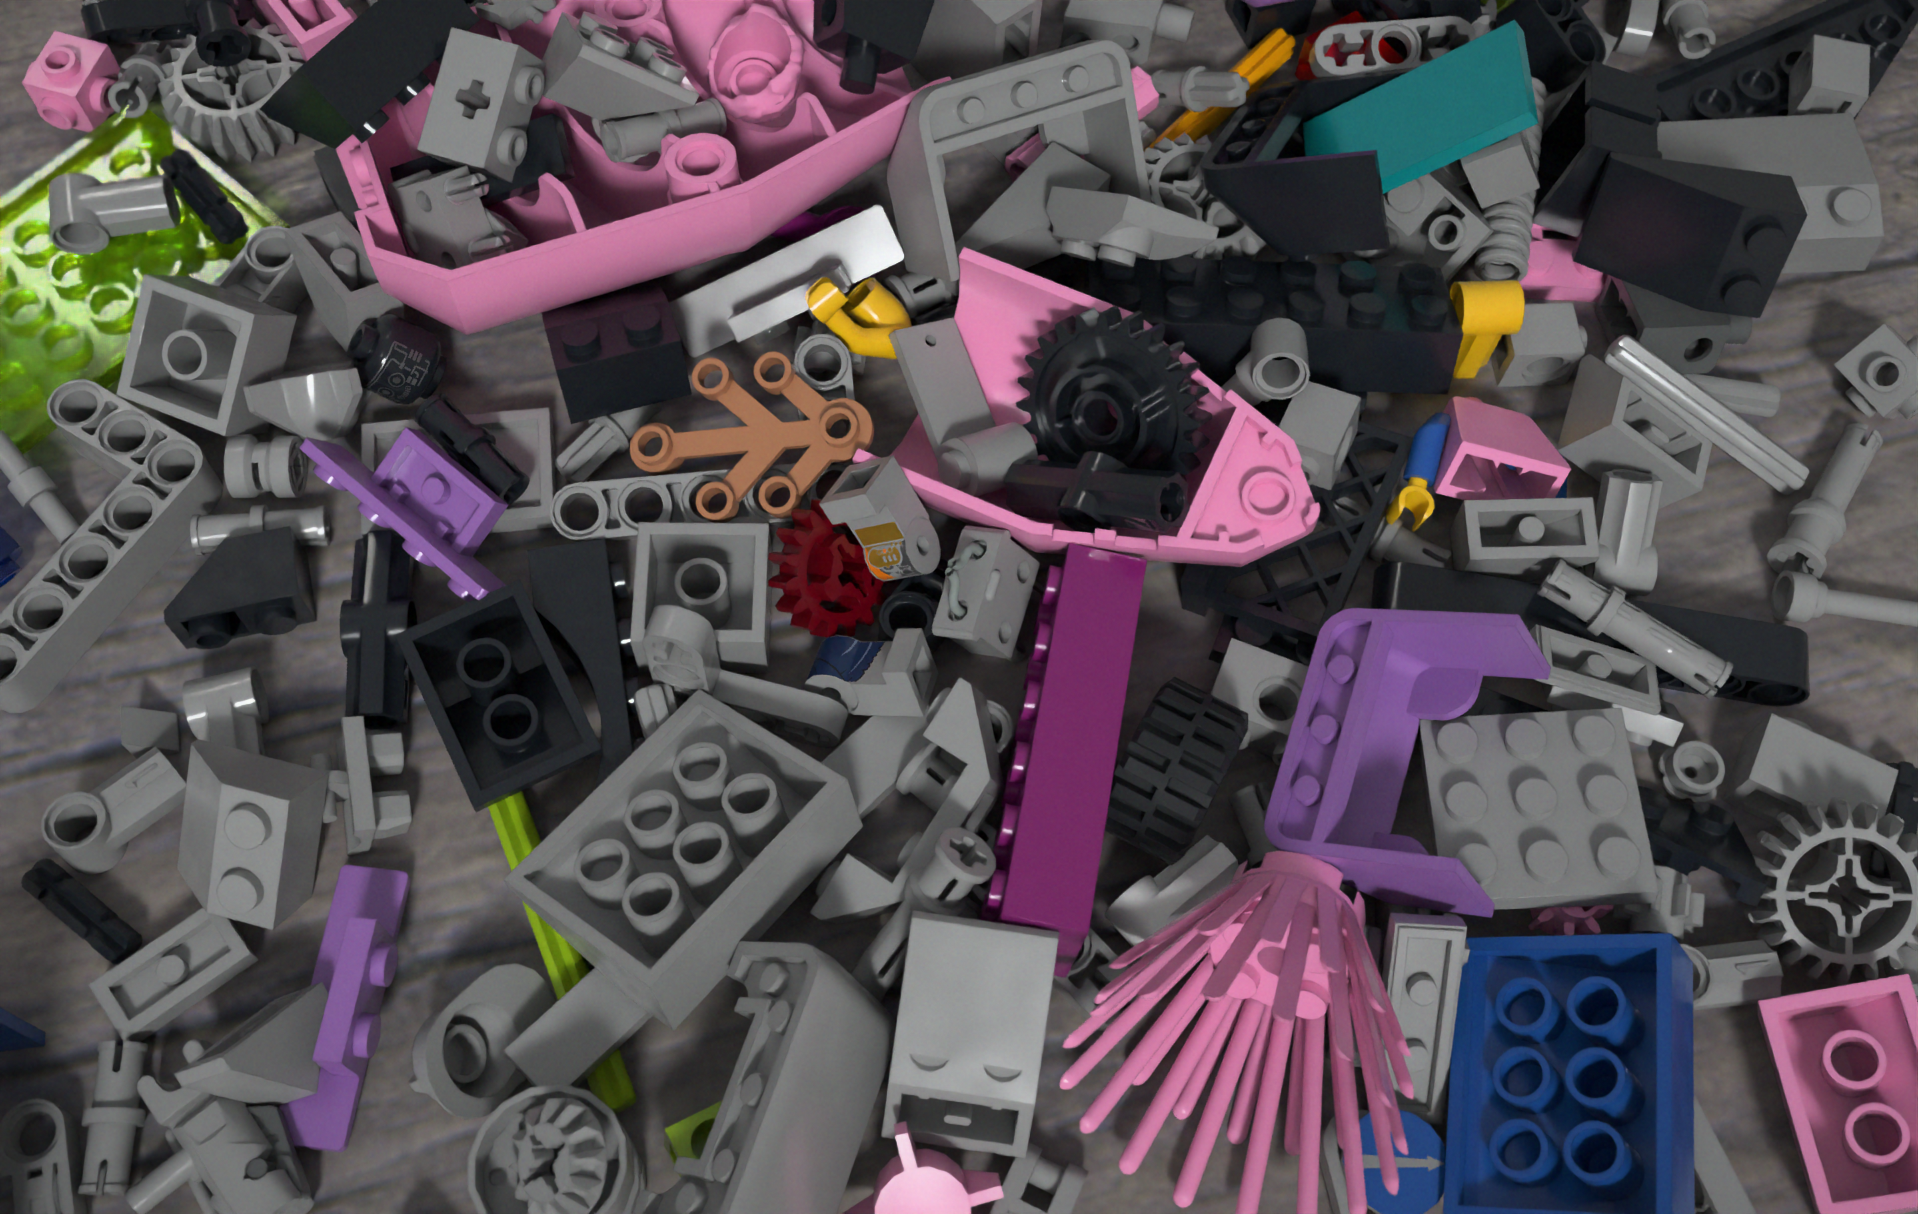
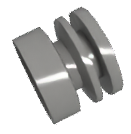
M564 1084L531 1087L501 1103L479 1128L468 1157V1192L478 1214H529L528 1202L514 1198L515 1190L520 1180L518 1172L509 1168L510 1165L518 1160L519 1149L513 1140V1134L526 1129L525 1119L527 1110L544 1106L547 1099L571 1098L580 1101L593 1112L603 1131L607 1150L606 1177L600 1197L588 1214H633L642 1190H646L645 1166L633 1141L622 1127L613 1110L590 1091ZM552 1148L555 1159L549 1166L551 1176H555L553 1164L559 1157L558 1152L562 1148Z

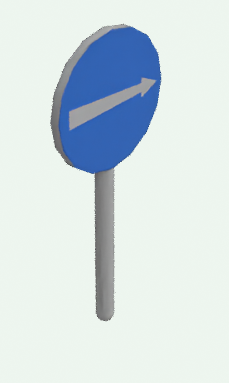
M1399 1110L1408 1155L1403 1154L1397 1149L1390 1132L1399 1177L1398 1192L1396 1195H1393L1386 1189L1383 1183L1369 1112L1359 1119L1367 1208L1376 1214L1425 1213L1440 1201L1444 1193L1446 1150L1443 1141L1430 1124L1412 1112ZM1342 1150L1341 1165L1345 1176L1344 1154Z

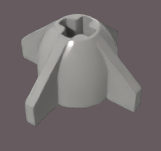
M354 360L293 371H283L282 374L271 377L269 381L243 387L250 413L295 436H299L303 440L309 437L321 441L350 434L358 421L360 412L372 393L362 388L358 370L354 368Z

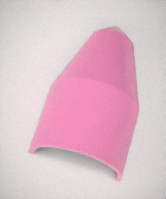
M963 247L959 255L960 281L959 298L954 317L955 323L995 425L1000 426L1011 422L1024 425L1031 421V415L1017 408L1016 402L1029 396L1030 392L1017 381L1019 377L1033 370L1026 362L1025 357L1041 348L1037 339L1041 335L1054 330L1056 323L1072 315L1076 318V315L1094 307L1100 314L1115 305ZM1119 307L1122 320L1133 314V312ZM1144 320L1143 326L1147 331L1153 326ZM1185 352L1179 355V360L1182 364L1196 362ZM1199 369L1190 377L1191 383L1195 386L1208 387L1209 393L1197 400L1196 404L1198 408L1210 412L1212 419L1197 428V430L1208 437L1210 442L1207 446L1194 453L1201 461L1200 466L1188 475H1185L1188 484L1187 501L1190 507L1187 517L1181 527H1171L1166 533L1111 527L1110 530L1095 528V533L1078 532L1059 520L1024 517L1015 514L1006 505V488L974 497L945 485L939 476L938 462L919 413L902 442L890 455H894L923 505L972 526L1009 530L1011 534L1010 539L1013 542L1037 553L1066 555L1069 543L1143 558L1149 561L1242 567L1311 533L1317 524L1320 514L1319 502L1315 503L1301 467L1302 459L1295 441L1233 390L1230 389L1226 392ZM1107 402L1110 413L1118 419L1114 407ZM1030 434L1036 444L1038 442L1037 437L1034 434ZM858 448L852 460L853 464H858L881 457ZM1046 455L1038 456V460L1049 461Z

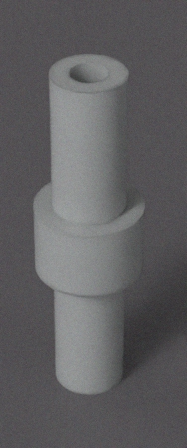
M0 430V469L11 481L7 486L8 490L24 509L32 508L60 544L64 545L80 525L55 495L58 487L41 466L33 467L5 431Z

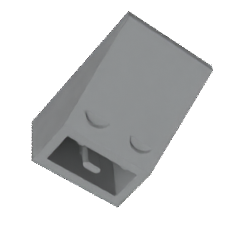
M913 911L888 1082L882 1137L896 1139L894 1124L907 1121L914 1142L1026 1158L1036 1101L1059 932Z

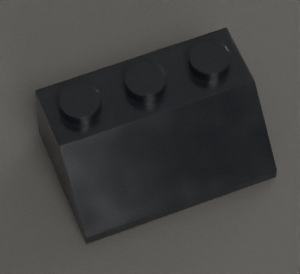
M378 0L297 69L260 110L269 119L333 149L339 147L352 134L361 143H364L390 119L381 109L393 97H396L404 106L431 82L423 73V70L435 60L441 66L451 27L468 31L480 18L464 0Z

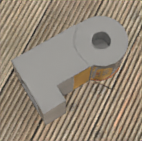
M894 455L847 466L819 503L832 525L847 523L863 548L865 562L869 571L875 578L883 582L932 573L940 561L941 549L939 538L929 520L930 516Z

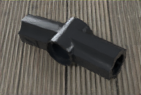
M392 530L369 531L367 536L355 541L351 600H343L340 609V640L343 654L347 658L345 717L363 716L364 726L368 729H393L397 725L407 723L409 666L395 635L417 625L416 607L412 598L414 558L402 547L405 538L395 534Z

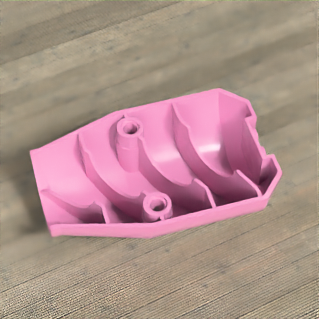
M556 0V8L542 13L543 20L539 24L528 20L513 30H507L499 24L480 18L468 30L469 32L520 45L542 60L562 12L581 19L584 11L595 14L618 27L616 35L637 44L640 37H645L670 49L674 53L672 60L687 69L686 78L700 94L696 101L698 103L708 98L716 99V96L711 93L706 75V66L709 62L711 46H714L715 41L722 34L725 25L732 18L745 14L752 3H757L774 8L779 17L786 20L796 30L797 35L802 38L804 43L803 66L795 99L791 102L788 110L773 121L748 123L743 122L741 118L735 119L732 115H728L725 112L727 128L724 135L697 133L679 138L674 134H668L661 140V154L657 151L651 152L632 163H614L609 159L601 139L593 129L591 116L545 98L542 95L538 104L533 107L530 121L551 113L562 119L575 178L561 182L546 172L538 178V190L486 206L485 208L508 219L529 240L528 244L523 249L452 270L415 258L402 232V224L388 193V184L393 182L390 171L391 167L427 156V154L418 151L417 147L440 69L437 61H433L423 70V73L431 82L406 105L403 106L396 97H393L381 108L390 118L364 143H361L352 134L336 148V152L357 205L362 209L354 212L367 256L383 292L465 335H470L691 268L721 256L748 250L891 155L910 103L915 95L926 87L952 79L950 76L938 79L913 91L903 68L900 67L886 74L878 73L875 90L872 94L860 95L842 89L839 82L844 59L818 48L813 40L814 0ZM475 6L470 7L472 11L478 16Z

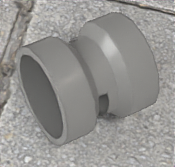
M231 436L228 439L224 454L225 482L230 495L234 498H256L261 492H272L279 498H300L304 493L307 479L306 454L299 449L303 443L299 436H276L271 442H260L255 436Z

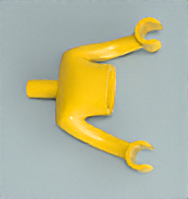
M821 277L805 294V300L813 315L828 326L834 335L843 342L848 351L863 356L891 360L897 359L888 335L894 330L912 327L911 321L903 304L875 278L865 279L846 296L829 277Z

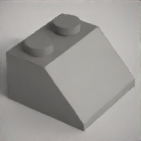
M200 739L191 743L177 870L206 913L274 930L312 897L328 772Z

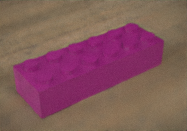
M1073 543L1068 545L1062 567L1050 565L1043 597L1039 601L1033 634L1036 637L1033 652H1030L1022 688L1026 692L1022 710H1019L1012 740L1011 748L1015 749L1011 769H1008L1006 775L1005 789L1002 793L1000 808L1004 809L1000 829L996 831L992 852L996 859V868L991 875L988 893L984 895L979 920L1059 932L1053 976L1063 978L1067 977L1089 933L1147 559Z

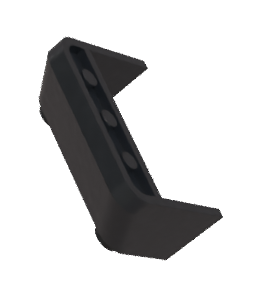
M1417 67L1284 82L1255 90L1246 98V102L1241 105L1201 160L1200 167L1204 188L1276 253L1288 256V259L1291 261H1309L1325 253L1387 249L1390 241L1377 150L1306 157L1303 123Z

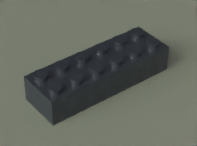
M1096 255L1095 261L1086 260L1084 294L1133 313L1140 311L1143 313V319L1153 327L1162 322L1165 325L1163 341L1167 345H1171L1182 340L1185 345L1181 354L1185 352L1200 365L1199 370L1220 387L1236 374V364L1251 351L1250 342L1255 329L1266 320L1286 318L1298 323L1305 332L1310 382L1339 391L1448 395L1463 338V331L1441 268L1430 267L1422 263H1407L1403 266H1381L1357 260L1347 261L1343 264L1312 263L1310 261L1295 262L1289 259L1284 262L1253 261L1241 256H1231L1224 260L1193 259L1187 255L1162 260L1136 257L1134 267L1110 263L1097 258L1098 255ZM1277 357L1271 360H1283L1288 357Z

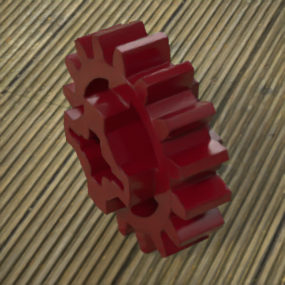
M815 498L811 500L810 510L795 508L791 512L796 526L794 529L778 528L776 531L778 538L784 543L782 552H771L768 555L769 561L780 565V574L770 578L768 586L783 589L784 595L778 600L775 607L778 611L793 614L790 625L794 628L808 630L811 635L826 638L835 636V634L852 637L855 636L856 624L871 626L874 623L870 608L872 605H883L887 599L881 592L883 583L889 584L896 580L883 582L875 578L865 562L862 546L847 523L832 525L819 505L822 499ZM839 526L843 528L847 533H834L832 528ZM822 600L833 602L835 607L824 609L819 603Z

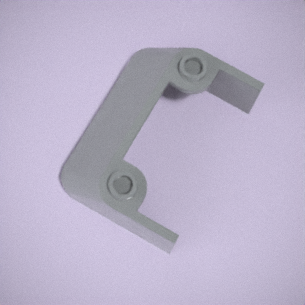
M1087 40L929 86L915 95L910 103L887 168V183L900 244L905 254L904 262L907 271L950 282L960 279V266L943 188L946 171L942 154L1038 125L1040 139L1045 149L1052 142H1055L1077 156L1084 155L1086 161L1110 174L1109 193L1127 194L1152 203L1130 63L1126 52L1119 44L1110 40Z

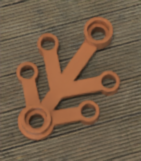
M771 351L763 354L756 361L754 366L756 381L770 394H783L809 419L781 422L735 382L732 371L724 362L717 358H706L701 360L693 369L692 383L694 387L706 399L719 401L747 426L676 433L672 428L663 423H649L639 428L633 435L630 442V455L633 462L650 476L676 473L685 459L746 453L721 482L705 484L696 496V507L703 517L712 523H727L736 516L739 502L785 450L808 448L785 477L773 476L767 479L760 487L758 497L761 506L773 517L784 519L791 517V512L795 508H800L802 496L832 462H851L858 448L864 451L869 449L874 437V423L864 406L852 399L838 398L832 401L825 400L796 375L795 367L784 354ZM776 364L785 366L784 375L780 380L776 382L766 381V372L771 366ZM715 370L722 371L723 377L720 384L714 388H705L704 381L706 376ZM841 419L849 420L851 428L846 436L838 439L831 437L830 430L836 421ZM661 437L663 444L659 453L654 456H646V444L652 438ZM778 488H789L790 498L788 502L782 507H772L770 500L773 492ZM718 493H725L727 503L724 509L718 513H710L708 504L711 497Z

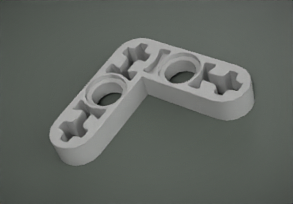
M1454 16L1340 24L1328 27L1319 35L1310 50L1309 63L1312 72L1317 78L1419 67L1448 53L1445 48L1428 49L1423 55L1421 62L1419 60L1421 47L1438 44L1445 34L1449 35V40L1452 44H1460V46L1476 39L1477 35L1475 29L1468 21ZM1390 36L1402 40L1406 45L1407 59L1399 64L1386 62L1380 56L1378 50L1379 41L1382 38ZM1363 39L1367 40L1365 54L1348 56L1341 67L1336 66L1334 57L1324 56V53L1328 51L1332 43H1338L1340 52L1348 53L1357 52L1364 43ZM1364 57H1365V61H1366L1367 66H1364V65H1363ZM1457 161L1439 168L1457 186L1469 182L1464 169L1459 170Z
M658 605L654 607L642 640V645L653 684L670 685L677 708L700 689L778 737L818 747L838 746L848 716L846 707L841 703L820 694L722 670L720 668L713 627L707 619L692 610L680 606Z

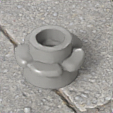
M1699 741L1683 742L1676 749H1666L1660 756L1658 763L1660 772L1664 774L1662 785L1666 791L1678 800L1689 798L1693 803L1708 802L1717 795L1716 787L1723 782L1725 775V765L1720 754L1712 746ZM1689 768L1692 770L1695 778H1689L1685 774V769Z

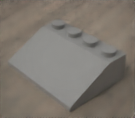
M1852 113L1659 123L1657 141L1658 150L1662 153V159L1792 177L1807 212V217L1781 273L1865 271L1884 238L1879 183Z
M698 689L503 880L511 891L621 992L674 1031L727 974L739 941L757 942L863 827L848 780Z

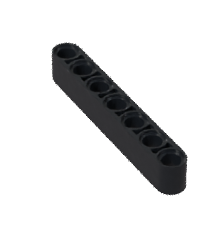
M1409 562L1385 563L1374 570L1371 609L1519 614L1529 632L1537 624L1637 654L1603 632L1595 636L1585 629L1587 622L1546 597H1541L1537 594L1541 584ZM1625 598L1626 601L1723 660L1733 663V669L1721 688L1717 685L1714 686L1718 690L1713 697L1779 707L1800 704L1810 696L1808 635L1800 628ZM1656 665L1659 688L1702 695L1701 692Z

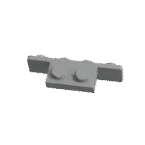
M876 204L669 302V306L679 336L691 357L702 355L734 339L740 342L753 336L757 345L789 331L790 328L786 320L808 310L811 319H816L805 300V294L821 277H829L845 293L849 291L852 284L901 262L905 254L883 206Z

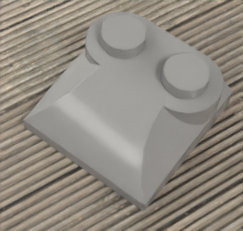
M1052 186L1046 207V212L1054 227L1051 237L1062 241L1061 253L1095 261L1099 251L1097 258L1127 267H1134L1136 257L1162 260L1195 252L1215 241L1219 231L1218 227L1127 194Z

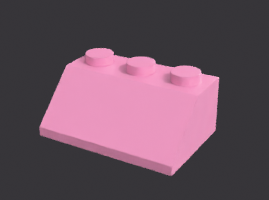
M1909 974L1758 1001V1018L1815 1214H1902L1917 1211L1918 1001Z

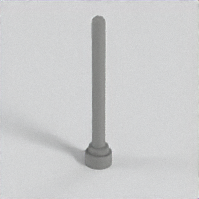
M1789 570L1781 572L1773 586L1771 607L1776 619L1806 623L1811 618H1820L1824 613L1918 627V602L1828 589L1824 582L1818 581L1813 574Z

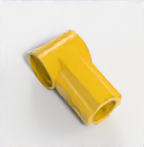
M1518 280L1454 282L1451 285L1449 294L1463 331V338L1453 372L1454 379L1475 378L1479 368L1488 363L1501 336L1517 334L1520 331L1524 318L1525 301L1523 289Z

